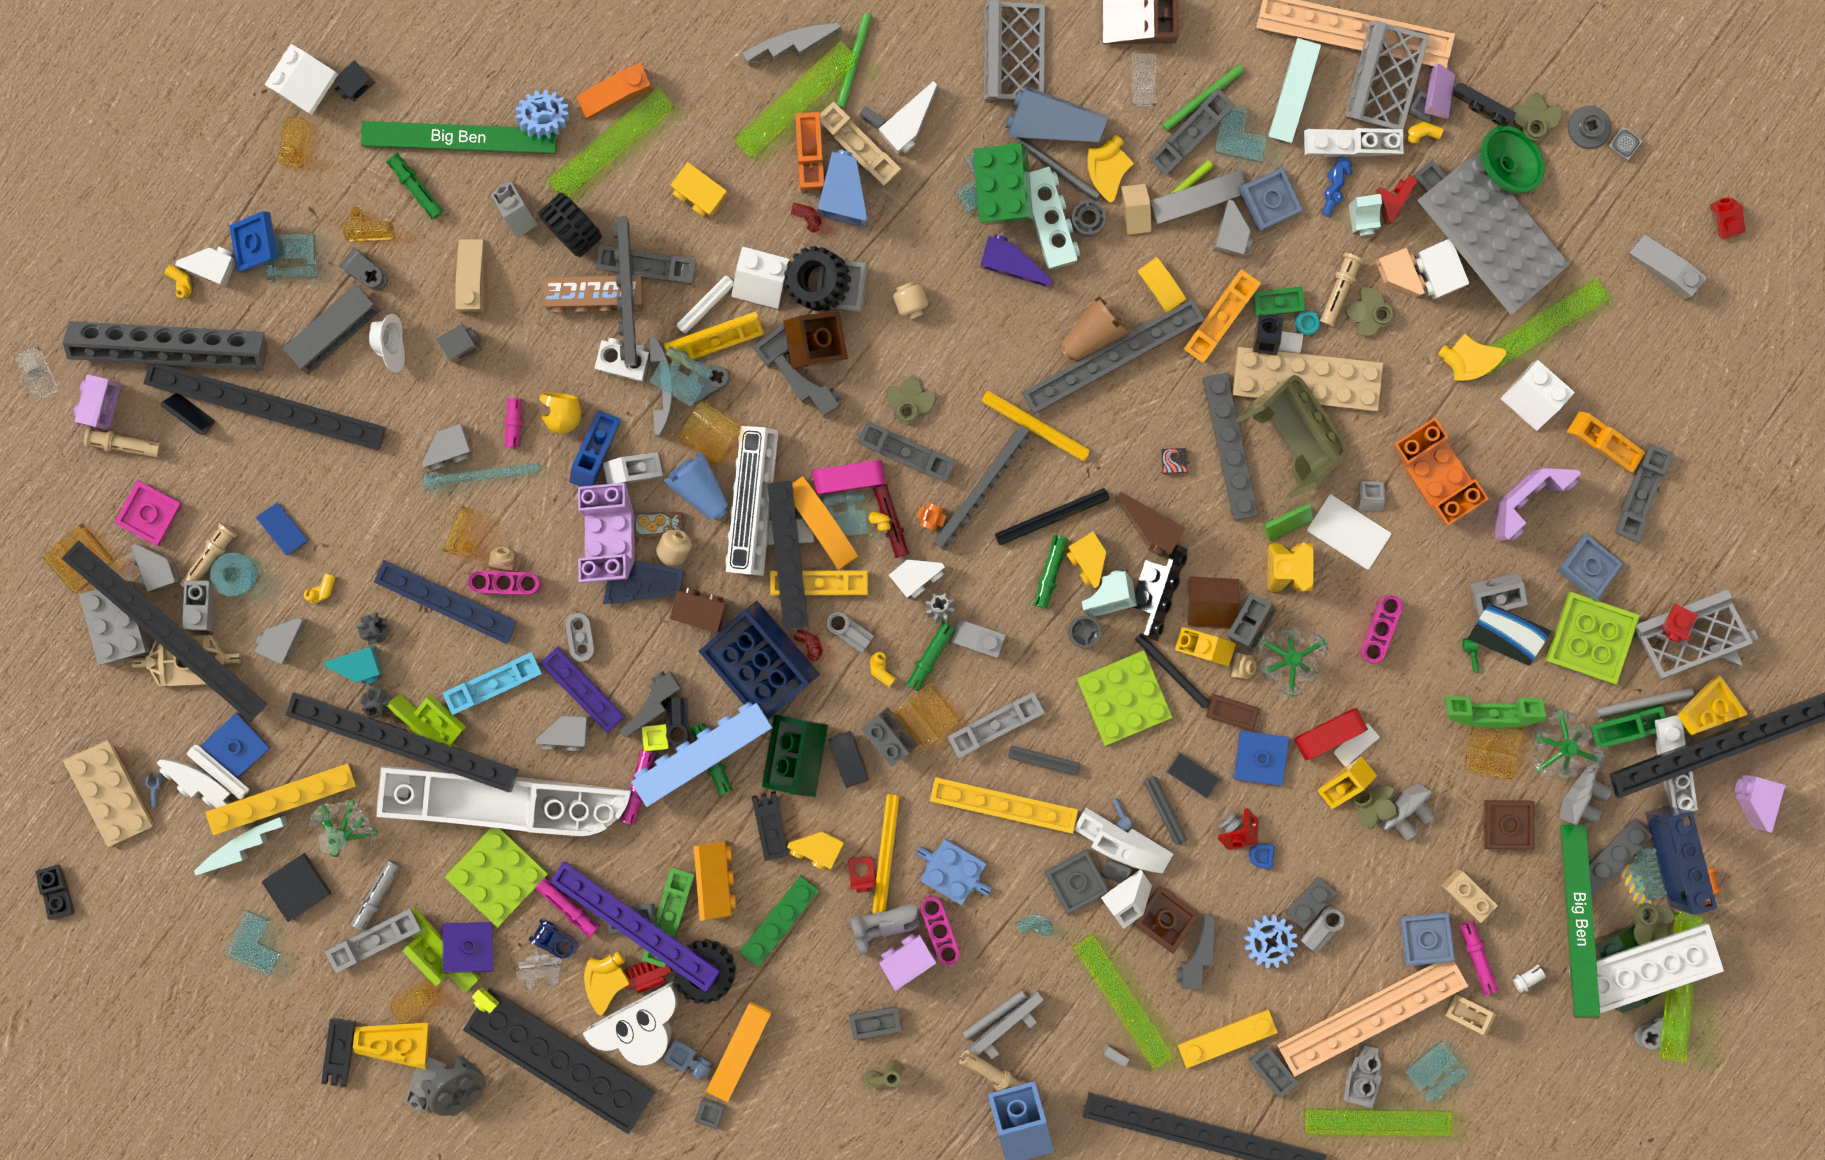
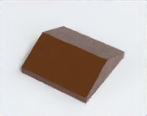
M1190 576L1187 625L1232 627L1238 616L1239 579Z
M1160 885L1148 900L1144 914L1135 921L1134 926L1174 954L1199 914Z

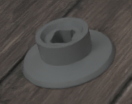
M1584 106L1577 109L1571 115L1568 122V133L1572 141L1579 147L1595 149L1602 146L1608 140L1611 134V122L1608 115L1602 109L1595 106ZM1593 122L1595 130L1590 131L1587 123Z

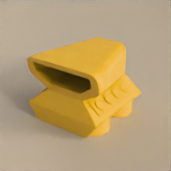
M1272 543L1268 546V590L1270 592H1279L1289 583L1296 592L1312 591V543H1298L1290 551L1278 543Z

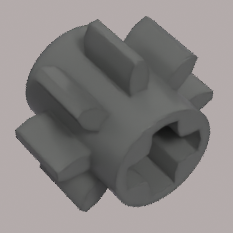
M378 613L361 618L363 623L357 626L361 639L368 641L369 645L386 640L384 634L389 631L386 619L378 617Z
M372 688L368 689L367 694L363 693L360 703L363 704L362 711L372 718L384 717L385 712H390V709L387 707L390 695L384 689Z

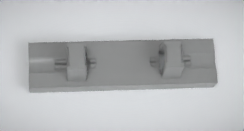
M1035 990L1026 1000L1017 1005L964 1049L962 1053L969 1050L977 1056L984 1050L993 1060L999 1055V1051L992 1044L995 1040L1021 1019L1029 1028L1037 1023V1020L1030 1011L1044 1001L1043 996L1038 990Z

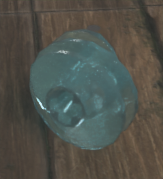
M236 552L219 556L210 570V579L214 588L227 596H239L246 593L254 586L258 577L257 567L252 559ZM231 570H237L235 572V575L237 576L236 579L231 578Z

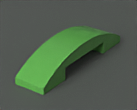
M1464 696L1445 697L1448 718L1468 726L1514 728L1546 720L1543 698H1518L1517 704L1471 703L1470 697Z
M671 867L656 919L657 926L675 938L695 874ZM644 950L642 961L665 968L666 964L647 950Z

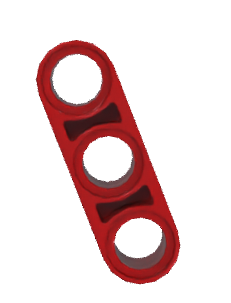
M1356 707L1295 737L1294 740L1304 760L1307 761L1366 732L1368 728Z

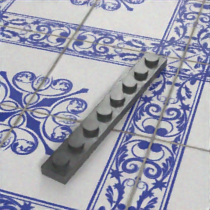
M1192 298L1132 331L1127 336L1022 392V395L1035 415L1202 323L1205 319Z

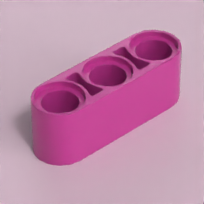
M882 460L812 471L816 495L886 484Z
M475 571L468 578L469 588L477 593L533 595L538 593L542 586L539 576L527 572ZM479 575L484 576L486 579V585L482 589H478L475 585V579ZM503 576L509 577L511 581L510 587L506 590L499 586V581ZM528 577H532L535 580V587L530 591H527L523 585L524 580Z
M1383 596L1376 604L1360 647V656L1366 662H1380L1386 654L1402 611V602L1397 596ZM1388 599L1392 600L1395 604V609L1391 613L1386 612L1384 609V603ZM1379 622L1384 623L1386 626V633L1383 636H1379L1375 631V627ZM1371 645L1376 646L1378 649V655L1374 659L1369 658L1367 655V649Z
M934 895L927 896L922 900L921 912L937 957L943 965H953L959 960L960 955L945 909L940 898ZM935 901L939 905L938 911L932 914L928 913L925 910L926 903ZM937 924L946 926L947 933L944 936L939 937L934 934L933 928ZM944 948H953L956 952L955 956L949 960L943 958L941 953Z

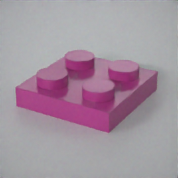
M137 480L114 523L146 541L160 546L183 503Z

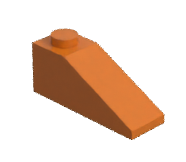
M639 63L612 75L576 97L585 118L588 119L649 93L653 89L642 64Z

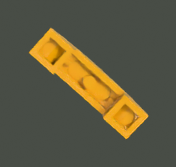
M1241 269L1194 333L1184 350L1204 363L1261 283Z
M802 476L793 482L795 509L818 539L838 570L858 557L857 553L805 478Z

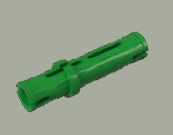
M399 153L391 156L386 163L396 173L400 184L406 186L430 216L431 220L440 216L444 211L443 208H441L417 178L415 170L409 168Z
M1053 535L1041 579H1038L1037 582L1039 586L1033 602L1034 606L1048 609L1051 594L1057 586L1055 583L1069 539Z
M943 621L920 661H916V668L905 683L917 692L920 691L919 689L928 674H932L933 665L952 633L956 630Z
M705 723L699 724L698 727L690 728L696 741L698 740L696 735L707 729ZM721 761L710 767L707 772L708 776L712 777L719 796L733 790L724 771L726 769L725 764L722 765Z

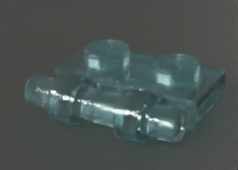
M670 346L666 355L673 359L671 365L661 361L649 382L692 407L704 388L702 384L697 382L698 377L701 375L708 380L713 371L706 368V364L703 362H696L686 356L687 353L680 349L678 351ZM681 364L692 370L689 377L678 371Z
M849 491L844 495L832 496V493L819 497L845 536L868 534L865 509H855V503L865 502L864 493ZM848 504V511L834 512L833 505Z
M1441 1040L1403 1070L1419 1091L1426 1086L1430 1088V1091L1424 1095L1429 1104L1436 1098L1440 1099L1444 1096V1091L1453 1084L1457 1085L1460 1083L1461 1078L1467 1074L1462 1065L1453 1071L1451 1066L1458 1060ZM1445 1072L1447 1077L1436 1085L1433 1080Z

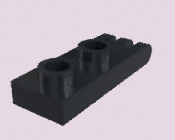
M1458 83L1453 88L1452 95L1467 103L1470 110L1478 114L1483 112L1490 116V120L1497 125L1502 126L1504 124L1507 126L1516 114V112L1464 83Z
M776 791L771 792L773 802H768L766 793L761 794L763 804H759L757 795L752 796L764 860L789 856Z
M338 1018L330 1019L321 1084L327 1085L329 1075H331L332 1086H337L338 1078L342 1077L341 1087H347L356 1021Z

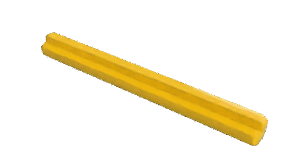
M987 391L983 396L982 402L1016 423L1023 425L1028 430L1079 460L1085 461L1090 454L1088 448L996 394Z
M888 794L886 796L873 914H876L877 911H886L900 798L895 794Z

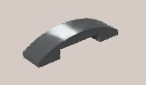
M1217 88L1149 159L1165 175H1168L1230 112L1235 104Z
M599 244L596 269L613 273L620 272V263L615 262L614 249L619 247ZM631 250L632 275H641L643 278L669 282L693 283L696 259Z
M868 420L857 441L858 444L945 483L956 461Z
M1653 444L1648 446L1627 492L1615 534L1639 543L1647 523V514L1661 478L1666 474L1673 456L1672 452Z

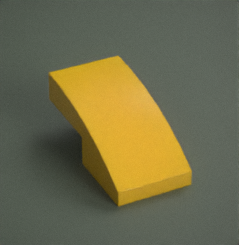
M1155 257L1137 270L1139 276L1148 290L1153 293L1164 312L1171 311L1187 300L1158 257Z

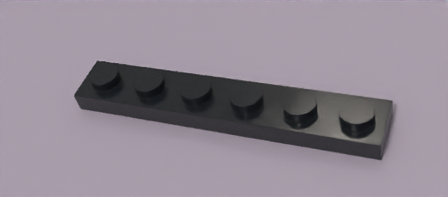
M791 480L767 483L784 629L808 627L793 482Z

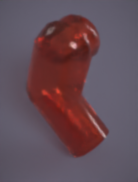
M793 202L791 214L804 217L808 223V231H819L822 219L815 208Z
M798 628L794 639L806 644L809 660L818 661L823 654L819 638Z

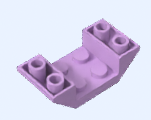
M1542 468L1528 474L1496 503L1495 539L1497 541L1514 540L1523 533L1522 527L1526 522L1514 509L1521 508L1529 500L1527 498L1529 494L1537 493L1544 486L1551 492L1568 491L1578 483L1576 478L1581 474L1580 471Z
M626 483L578 487V511L585 515V558H578L579 583L627 579L635 561L634 511Z

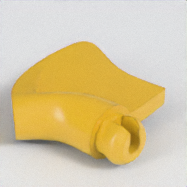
M1114 135L1111 140H1108L1100 148L1088 149L1087 168L1089 176L1097 191L1108 202L1115 200L1122 176L1134 164L1120 149L1124 145V141L1118 135Z
M1465 333L1452 349L1444 345L1438 354L1453 369L1454 380L1464 381L1476 379L1490 372L1502 361L1507 351L1504 348L1480 344Z
M616 952L614 955L610 954L601 960L590 957L585 968L584 982L586 993L593 1009L600 1016L606 1012L616 993L630 984L627 975L621 967V964L625 962V957L621 956V952Z

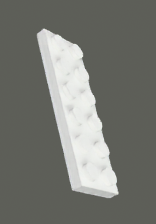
M1705 923L1596 960L1600 1013L1723 972L1722 963L1709 924Z

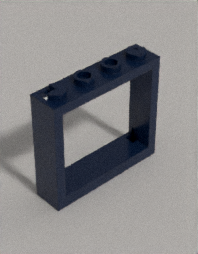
M1671 806L1646 811L1645 815L1650 834L1652 835L1651 838L1669 907L1692 915L1717 909L1693 811ZM1688 816L1690 824L1684 826L1683 819L1681 818ZM1685 891L1687 898L1681 897L1680 892Z

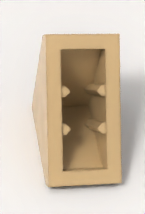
M1146 184L1122 186L1121 191L1127 235L1150 233L1151 206Z
M1455 994L1445 1016L1486 1036L1496 1014L1479 1004Z

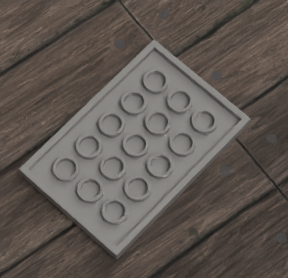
M1478 152L1417 200L1510 315L1570 265L1513 194L1492 181L1484 169L1481 155Z

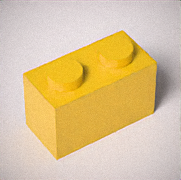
M688 162L670 185L674 190L672 195L683 203L686 200L694 205L692 210L702 217L706 214L711 218L728 196L725 189Z

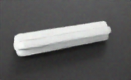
M724 276L677 323V327L684 334H687L733 288L734 282L728 276Z
M194 745L187 753L188 757L235 797L241 800L248 794L249 788L200 746Z

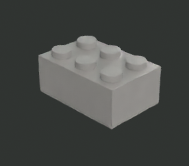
M127 581L132 587L136 589L134 582ZM96 589L79 594L98 665H108L150 653L152 645L148 633Z

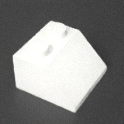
M290 44L265 85L287 101L312 115L338 76V73L303 50Z
M1449 239L1415 255L1416 270L1419 274H1423L1426 286L1424 290L1428 296L1431 295L1432 300L1458 291L1469 284L1455 246Z
M742 247L731 297L779 309L785 287L784 281L787 279L784 276V272L789 271L790 267L787 266V263L790 259Z
M1537 360L1526 368L1500 400L1537 431L1561 409L1575 392Z

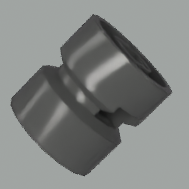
M1080 616L1069 624L1068 637L1075 646L1089 648L1099 641L1101 628L1094 618Z

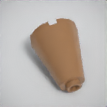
M1099 295L1092 301L1062 341L1063 348L1061 351L1070 361L1072 359L1079 361L1130 333L1116 312L1109 307L1106 308L1107 302Z

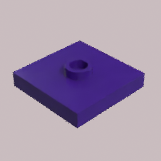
M492 922L442 923L443 973L493 972Z

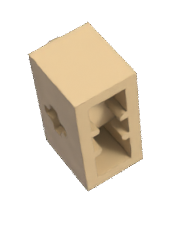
M1456 869L1441 885L1479 923H1482L1498 906L1459 869Z

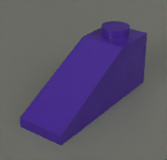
M994 234V238L988 237L980 268L1050 288L1052 280L1013 243L1008 242L1007 237Z

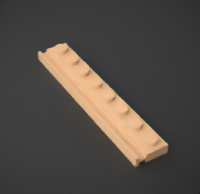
M1262 0L1256 25L1257 29L1362 51L1370 21H1381L1389 25L1429 35L1422 64L1434 67L1438 63L1446 69L1455 36L1454 33L1301 0ZM1386 31L1384 40L1388 47L1397 43L1399 39L1394 31ZM1412 37L1405 41L1411 53L1419 49L1420 38ZM1401 44L1391 50L1393 57L1396 59H1403L1407 56Z
M1455 962L1432 964L1285 1040L1277 1046L1293 1076L1296 1077L1464 990L1468 985Z

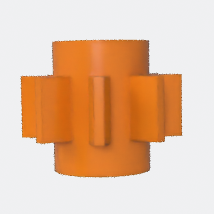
M927 503L926 508L920 506L916 516L921 519L920 526L933 531H937L938 526L944 527L947 516L943 515L944 508L931 503Z

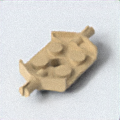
M214 635L190 636L221 664L241 663V659H231L241 657V654L224 653ZM156 640L146 658H132L131 663L141 662V664H132L133 669H149L158 686L206 684L189 668L181 667L178 659Z

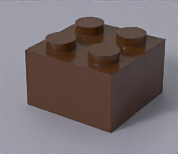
M840 311L801 315L783 320L792 369L830 364L848 359Z
M685 587L683 592L677 591L670 615L671 620L715 632L721 631L728 604L723 603L724 598L708 594L707 598L700 597V591Z

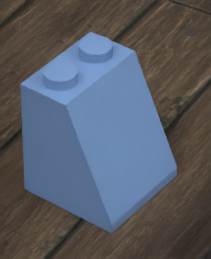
M838 150V153L832 152L818 206L819 216L866 228L867 215L856 157H852L853 153L845 150Z
M1035 1081L988 1094L1005 1160H1028L1054 1152Z

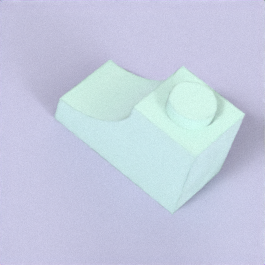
M1381 194L1356 197L1349 204L1353 234L1360 233V236L1374 235V231L1381 227Z
M1113 571L1108 576L1102 577L1103 582L1099 590L1092 597L1082 601L1083 610L1091 618L1137 606L1133 580L1125 571Z

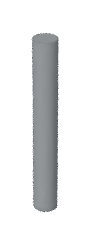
M1021 990L962 1032L967 1041L1026 1000V995Z

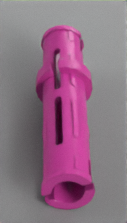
M640 750L634 774L647 767L648 771L651 770L656 754ZM631 783L629 801L620 821L635 825L640 805L644 802Z
M546 877L535 888L536 891L542 894L569 919L568 922L571 925H576L588 938L600 927L584 913L585 910L582 907L579 908Z
M1474 920L1468 921L1471 931L1468 930L1466 922L1459 926L1467 943L1465 946L1466 951L1470 952L1484 995L1490 994L1488 984H1490L1492 992L1495 993L1499 988L1483 948L1485 947L1484 941L1480 940Z

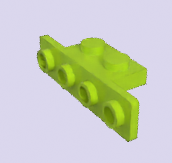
M398 694L389 701L387 707L392 710L395 716L403 720L414 733L459 748L454 742L465 730L466 726L431 694L425 698L417 709L401 694Z
M412 908L422 930L411 935L414 940L404 948L403 952L435 986L449 976L463 992H467L480 979V976L476 972L443 973L442 936L415 908Z

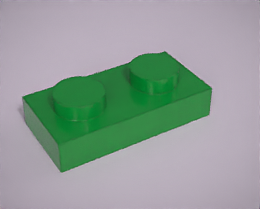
M1302 286L1257 291L1253 294L1255 317H1259V314L1279 315L1305 311Z

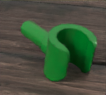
M1464 638L1462 640V651L1470 652L1473 672H1479L1476 653L1478 651V643Z

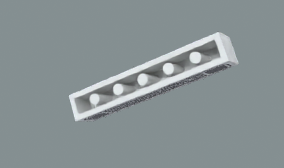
M741 426L738 437L739 450L738 458L736 459V478L733 485L734 498L731 508V526L728 533L729 546L726 556V572L764 576L770 518L767 483H772L774 480L779 430L765 427Z

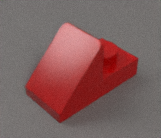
M1410 175L1405 180L1400 179L1393 190L1396 195L1382 187L1376 190V194H1381V212L1385 224L1390 225L1393 223L1416 184L1417 179Z

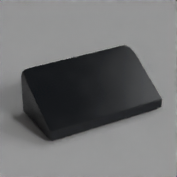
M175 393L161 403V407L197 434L206 435L215 423L213 418L180 394Z

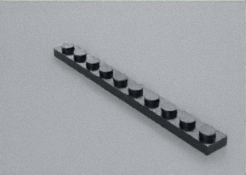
M149 364L143 383L151 387L380 451L386 430L384 426L167 365Z
M78 540L61 558L250 722L267 706V702L82 542Z
M297 692L292 693L285 715L508 793L512 792L519 771L518 768Z
M1825 692L1609 773L1615 796L1622 798L1825 721Z
M1088 1092L1082 1115L1087 1119L1245 1160H1325L1326 1154L1091 1092Z

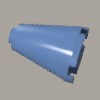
M700 451L695 454L698 458L693 461L690 458L685 460L669 474L670 478L664 479V482L709 520L712 518L718 520L727 513L725 508L728 506V503L706 456Z

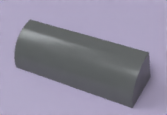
M355 284L282 349L300 370L309 375L381 310Z

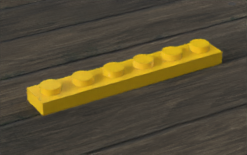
M347 763L205 812L212 834L216 835L356 787Z
M938 777L934 779L930 797L931 802L1072 834L1078 809Z

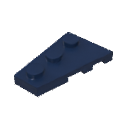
M634 561L627 579L607 581L603 605L676 595L677 591H681L684 570Z

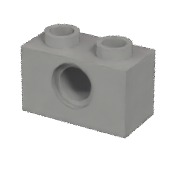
M1518 573L1469 584L1473 605L1479 616L1482 615L1489 603L1505 610L1528 605L1524 582Z

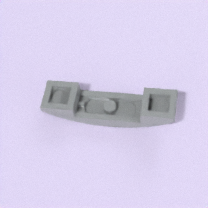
M1241 169L1150 200L1156 224L1242 195L1239 187L1244 185L1245 182Z
M649 337L651 363L661 364L663 410H653L654 433L658 437L663 435L671 416L674 386L671 368L664 350L655 337Z
M1031 692L952 733L947 738L957 757L960 758L1020 725L1044 714V711L1035 693Z
M410 908L325 951V954L335 973H338L422 929Z

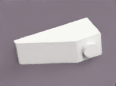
M934 81L879 128V134L897 155L902 151L907 153L916 145L914 141L917 139L937 90V84Z

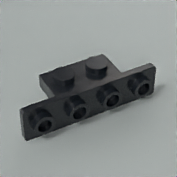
M1176 544L1167 566L1145 560L1135 590L1137 606L1132 608L1151 613L1144 637L1154 641H1158L1159 636L1164 631V620L1166 614L1171 609V599L1174 590L1179 585L1181 569L1187 562L1188 549Z

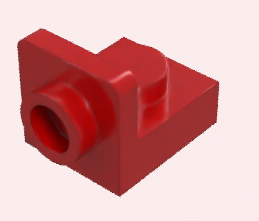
M1673 604L1661 631L1667 633L1666 638L1673 642L1689 641L1690 636L1688 634L1698 615L1678 604Z

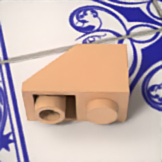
M1407 248L1379 258L1376 261L1385 285L1413 297H1419L1425 293L1423 290L1426 288L1424 279L1421 275H1417L1414 267L1416 266L1415 257L1412 252H1408Z

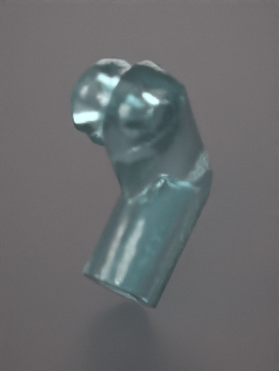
M1038 914L1016 922L1020 933L1034 929L1043 936H1049L1053 932L1051 921Z

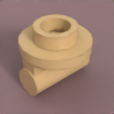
M507 547L493 549L490 552L489 568L513 572L515 565L514 552Z
M1235 653L1231 677L1249 679L1255 673L1257 667L1253 656Z

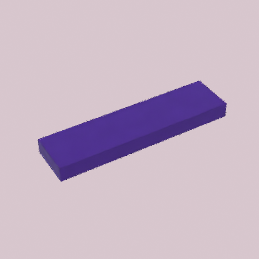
M558 646L540 662L541 666L606 733H609L625 717Z

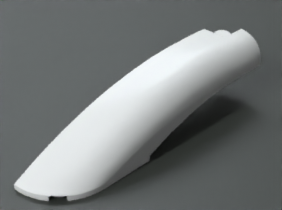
M381 766L376 816L477 825L531 833L588 836L607 829L608 826L619 819L628 804L630 790L516 777L513 790L508 793L442 769Z

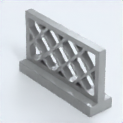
M988 0L985 4L984 101H1014L1018 90L1022 92V87L1030 79L1038 86V91L1044 92L1045 4L999 2V0ZM1002 8L1012 9L1017 15L1010 24L1002 17ZM1028 10H1039L1038 21L1034 25L1023 15ZM1019 18L1029 28L1022 37L1011 27ZM1007 30L1017 39L1010 48L1002 42V35ZM1031 31L1038 37V45L1033 50L1023 40ZM1019 42L1029 52L1021 61L1011 51ZM1007 54L1017 64L1009 73L1002 66V58ZM1030 55L1038 62V69L1033 74L1023 64ZM1018 67L1029 76L1021 85L1011 76ZM1003 73L1005 77L1001 80V74ZM1008 78L1017 89L1012 94H1001V83Z
M1370 21L1344 116L1392 129H1404L1429 35L1389 25L1381 21ZM1387 30L1394 31L1399 39L1397 43L1388 47L1384 40ZM1412 37L1420 38L1419 49L1411 53L1405 41ZM1401 44L1407 56L1396 62L1391 50ZM1387 53L1393 65L1381 71L1378 60L1379 57ZM1410 60L1413 65V71L1404 77L1399 65ZM1395 68L1401 80L1390 86L1384 74ZM1380 77L1386 89L1375 95L1371 88L1372 82ZM1403 83L1407 90L1406 96L1398 101L1392 89ZM1388 92L1394 104L1383 110L1378 98ZM1374 101L1380 113L1372 118L1363 116L1366 105ZM1395 107L1400 113L1398 125L1390 123L1386 116V113ZM1382 116L1384 121L1378 120L1377 118Z
M1728 589L1683 606L1685 609L1698 615L1696 621L1704 620L1711 623L1708 633L1694 629V622L1688 636L1692 633L1705 638L1702 648L1687 643L1688 641L1676 643L1666 638V635H1663L1665 632L1661 631V628L1669 612L1637 624L1635 635L1638 641L1642 642L1661 681L1753 645V641L1731 601L1732 596ZM1729 610L1733 618L1731 624L1716 620L1718 613ZM1714 624L1728 629L1725 639L1710 635ZM1730 631L1741 634L1744 642L1734 644L1727 641ZM1655 637L1665 640L1662 651L1652 648L1648 640ZM1707 640L1722 644L1720 651L1712 653L1704 650ZM1668 642L1682 647L1679 657L1664 652ZM1685 648L1699 653L1697 660L1690 662L1682 659ZM1662 657L1675 661L1674 669L1664 672L1660 665Z

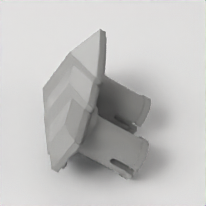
M1587 767L1580 778L1573 784L1562 800L1560 819L1574 825L1578 824L1581 817L1592 823H1596L1600 819L1601 810L1588 803L1592 795L1602 801H1606L1610 797L1612 790L1611 787L1595 780L1596 769Z
M1420 783L1403 790L1398 799L1393 803L1396 807L1397 815L1390 820L1381 821L1379 825L1385 830L1394 826L1405 840L1412 839L1416 835L1417 829L1406 817L1414 812L1421 819L1422 823L1430 822L1434 818L1435 813L1424 801L1432 792Z
M1364 1045L1359 1056L1355 1057L1352 1067L1349 1066L1344 1101L1373 1108L1383 1076L1380 1075L1382 1064L1379 1060V1049Z

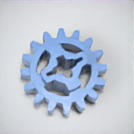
M536 90L535 96L526 94V101L520 100V107H516L517 124L520 125L521 131L527 130L529 137L535 133L538 139H541L542 135L545 134L549 139L551 137L550 133L553 132L559 135V128L565 129L566 122L569 121L568 104H565L564 98H558L556 92L548 95V90H545L543 94H539Z
M1272 914L1270 920H1268L1265 915H1262L1261 922L1256 919L1253 920L1254 928L1247 926V930L1251 933L1243 937L1249 941V944L1244 945V948L1251 950L1248 954L1250 959L1257 957L1255 961L1257 965L1264 961L1266 968L1270 967V963H1273L1278 968L1279 961L1282 960L1287 964L1286 956L1295 955L1291 951V947L1294 948L1298 945L1292 942V939L1296 938L1297 934L1289 932L1293 928L1291 924L1284 926L1286 921L1284 918L1277 921L1276 915ZM1274 925V926L1271 927L1270 930H1266V931H1261V930H1260L1261 928H1263V927H1265V926ZM1282 931H1284L1286 936V945L1281 940ZM1273 937L1276 943L1274 946L1272 944L1268 945L1265 939ZM1255 938H1257L1260 943V947L1258 949L1259 951H1257L1255 948ZM1277 951L1280 952V954L1275 957H1269L1270 953Z

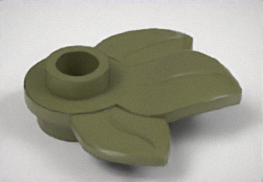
M1538 92L1528 99L1525 106L1514 105L1513 111L1516 112L1514 116L1515 123L1523 128L1525 135L1532 141L1543 139L1549 129L1558 125L1562 114L1561 106L1547 108L1542 96ZM1532 125L1538 127V133H1533L1531 131Z
M1369 287L1361 288V301L1355 302L1345 309L1348 317L1354 322L1359 323L1357 334L1362 336L1375 334L1380 327L1388 326L1394 319L1393 308L1389 304L1384 303L1382 294L1379 291ZM1378 311L1385 312V319L1378 318Z
M911 376L904 381L900 389L889 386L886 398L888 404L895 409L898 421L903 424H911L917 420L919 414L926 413L932 408L935 401V392H922L917 378ZM904 408H910L912 414L906 417L902 411Z
M1378 785L1372 790L1365 789L1353 797V806L1358 811L1357 818L1364 827L1373 829L1378 819L1382 821L1390 820L1397 815L1395 805L1389 800L1395 791L1392 787Z
M1650 903L1637 905L1633 913L1636 922L1633 933L1637 944L1640 946L1669 936L1666 924L1671 923L1676 918L1674 913L1666 906L1654 907ZM1643 911H1646L1647 918L1645 920L1642 917Z

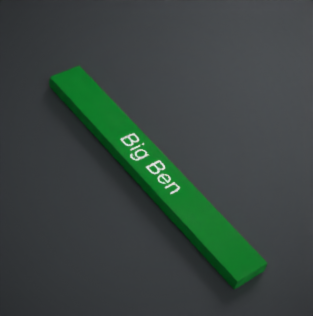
M362 121L361 146L556 154L557 135L553 132L550 133L551 137L549 139L546 137V134L542 135L541 139H538L537 134L534 133L529 137L527 130L522 132L520 127Z
M1561 825L1560 836L1573 1018H1599L1600 1003L1586 825Z

